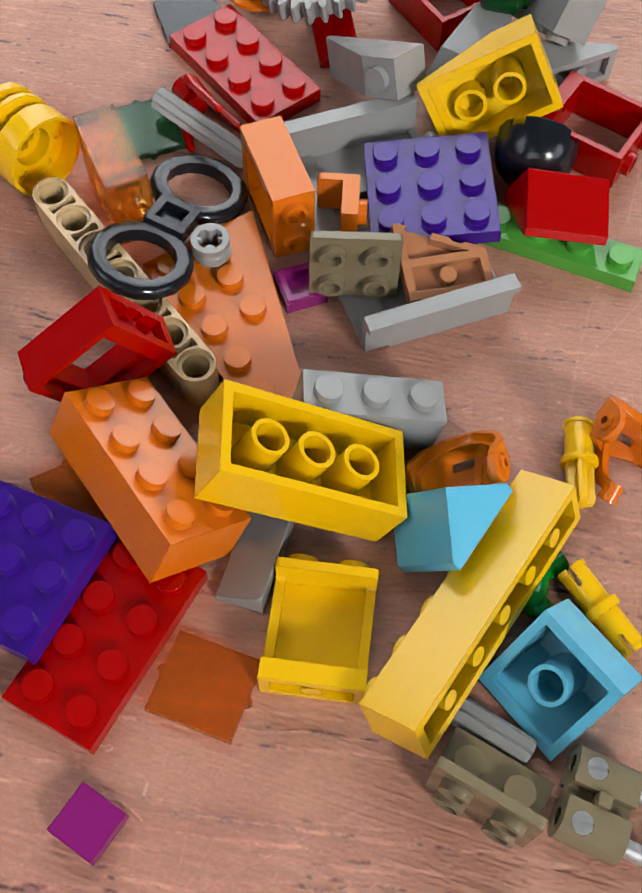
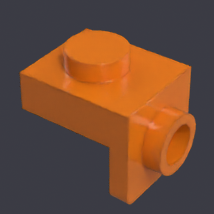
M318 173L317 206L320 208L341 209L340 231L357 232L358 225L366 226L368 199H359L360 174Z

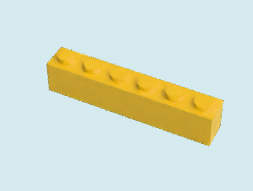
M520 470L510 485L513 492L462 569L448 571L447 577L436 593L425 600L420 616L407 635L401 636L396 642L392 656L380 674L373 677L366 685L359 705L372 732L426 760L429 758L532 596L534 589L540 583L579 522L581 516L575 485Z

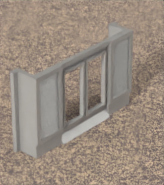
M414 92L398 101L377 98L284 122L315 189L316 231H340V224L333 209L317 206L318 173L360 174L359 198L368 196L364 143L420 138L415 129L418 99ZM370 228L363 229L357 232H370ZM493 272L494 279L407 304L399 274L396 297L371 298L368 296L339 295L337 297L347 313L363 351L367 352L387 345L388 347L509 312L513 295L519 293L522 286L515 273L497 278Z

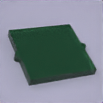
M152 99L142 102L134 100L132 104L104 110L122 165L147 158L155 160L159 155L185 149V143L178 125L152 108Z

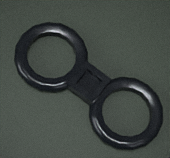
M188 154L170 157L156 166L149 180L151 194L156 202L143 215V221L125 220L109 224L97 232L90 241L86 250L88 268L97 281L110 291L134 300L162 299L176 294L189 283L194 270L192 252L185 244L186 239L198 225L229 222L241 214L248 200L246 185L234 169L213 158ZM186 173L206 175L222 183L229 191L230 198L224 203L214 206H197L185 202L174 195L168 187V182L175 176ZM129 240L145 241L167 251L174 260L175 267L163 277L136 279L126 276L113 268L107 260L106 254L110 248L118 243Z

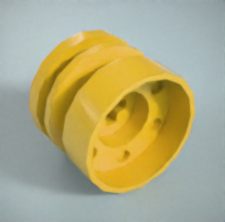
M7 82L0 84V176L24 195L32 196V189L42 179L58 177L65 180L78 159L81 138L78 127L70 119L52 106L47 105L40 97L33 94L22 84Z

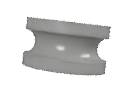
M206 223L195 228L190 238L195 261L204 267L210 268L226 263L231 255L230 236L226 228L216 223Z

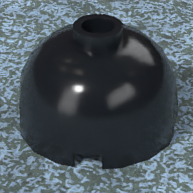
M526 116L524 124L513 125L514 118L500 126L496 140L494 162L499 175L509 185L515 182L528 168L571 173L580 141L577 138L574 142L570 138L572 130L566 125L552 119Z

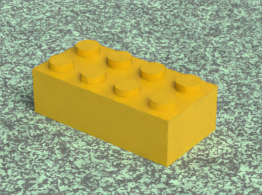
M224 379L200 409L194 498L376 542L408 518L403 431Z

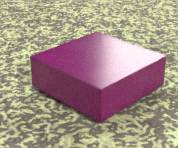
M310 262L273 272V280L287 314L328 302V296L319 293H309Z
M82 782L47 828V831L94 866L129 816L85 782Z

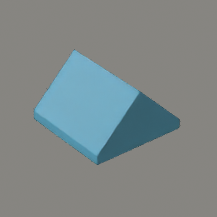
M506 483L445 487L406 494L408 518L394 528L398 567L404 573L461 570L513 492L512 488Z

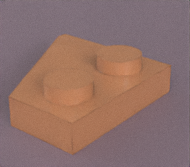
M399 223L391 225L389 233H401L403 235L399 274L407 304L494 279L486 247L468 242L457 243L449 237L432 233L429 238L405 231L406 225Z

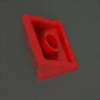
M528 168L506 189L503 198L523 235L606 246L609 232L610 179Z

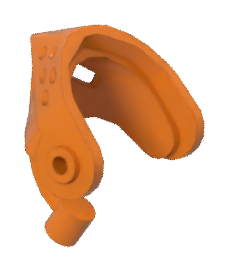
M609 394L602 407L595 414L597 417L589 435L596 447L595 454L599 458V466L594 470L596 483L602 489L597 496L615 506L624 488L614 483L610 477L608 469L609 457L628 461L642 468V414L623 400ZM620 432L632 440L630 446L617 439Z
M494 430L468 432L442 440L417 453L405 467V480L411 493L445 487L490 485L505 482L510 476V457L500 432ZM475 459L474 467L454 473L453 465Z

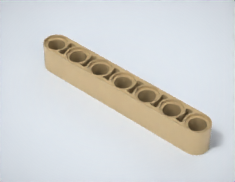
M58 177L42 179L32 189V197L44 229L93 289L99 285L104 287L88 268L86 250L93 236L105 228V226L64 179ZM120 243L108 250L106 258L113 268L126 276L136 279H149ZM124 297L164 318L177 354L158 369L186 402L196 406L204 405L220 385L214 354L166 297L158 300H134ZM200 374L204 375V376H202V377H200V378H191L192 376H195V375H200Z

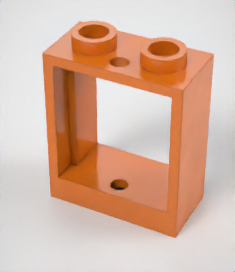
M277 116L241 125L240 136L244 182L274 257L298 254L310 249V232L315 230V189L282 117Z

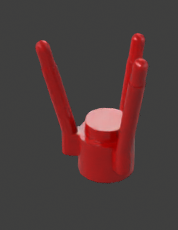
M186 73L174 82L172 93L202 114L211 107L240 133V126L242 124L217 102L195 75ZM181 128L187 149L193 153L196 149L193 136Z

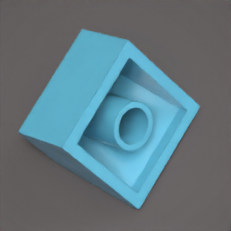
M566 599L544 610L481 674L479 680L523 731L536 740V746L551 762L642 681V676L569 599Z

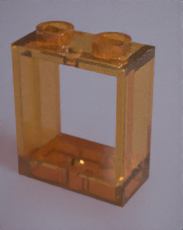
M110 104L72 116L88 177L109 223L113 224L125 220L143 221V215L153 205L149 178L114 105ZM129 240V241L121 242L120 245L122 246V245H125V244H128V243H131V242H134V241H133V240Z

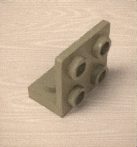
M311 231L309 293H319L329 297L339 295L368 296L371 298L396 297L403 249V235L401 233Z
M457 726L424 788L434 793L431 800L437 806L457 817H461L463 812L484 824L481 831L487 837L502 846L512 848L514 843L524 847L543 833L548 820L541 816V813L555 784Z

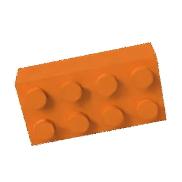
M147 377L64 393L49 434L149 583L222 558L231 553L250 522L251 517L245 510L194 498L198 445Z

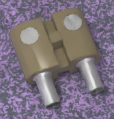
M582 744L576 745L570 753L559 785L563 789L561 796L555 799L547 828L548 836L613 867L618 865L622 858L642 867V845L630 840L633 822L629 821L631 811L636 810L638 805L642 806V772Z

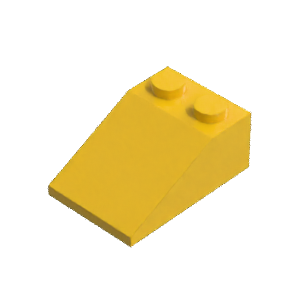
M531 14L489 33L417 83V89L439 136L487 132L488 139L498 136L500 126L509 119L514 118L513 125L524 124L526 116L542 117L564 107L558 84Z

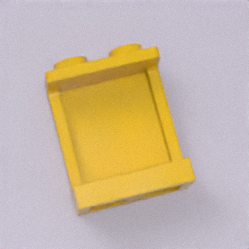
M301 553L292 554L289 558L277 557L275 566L276 580L264 655L260 656L257 675L259 692L359 705L367 685L379 570L369 568L366 563L357 560H343L339 564L319 562L316 557Z

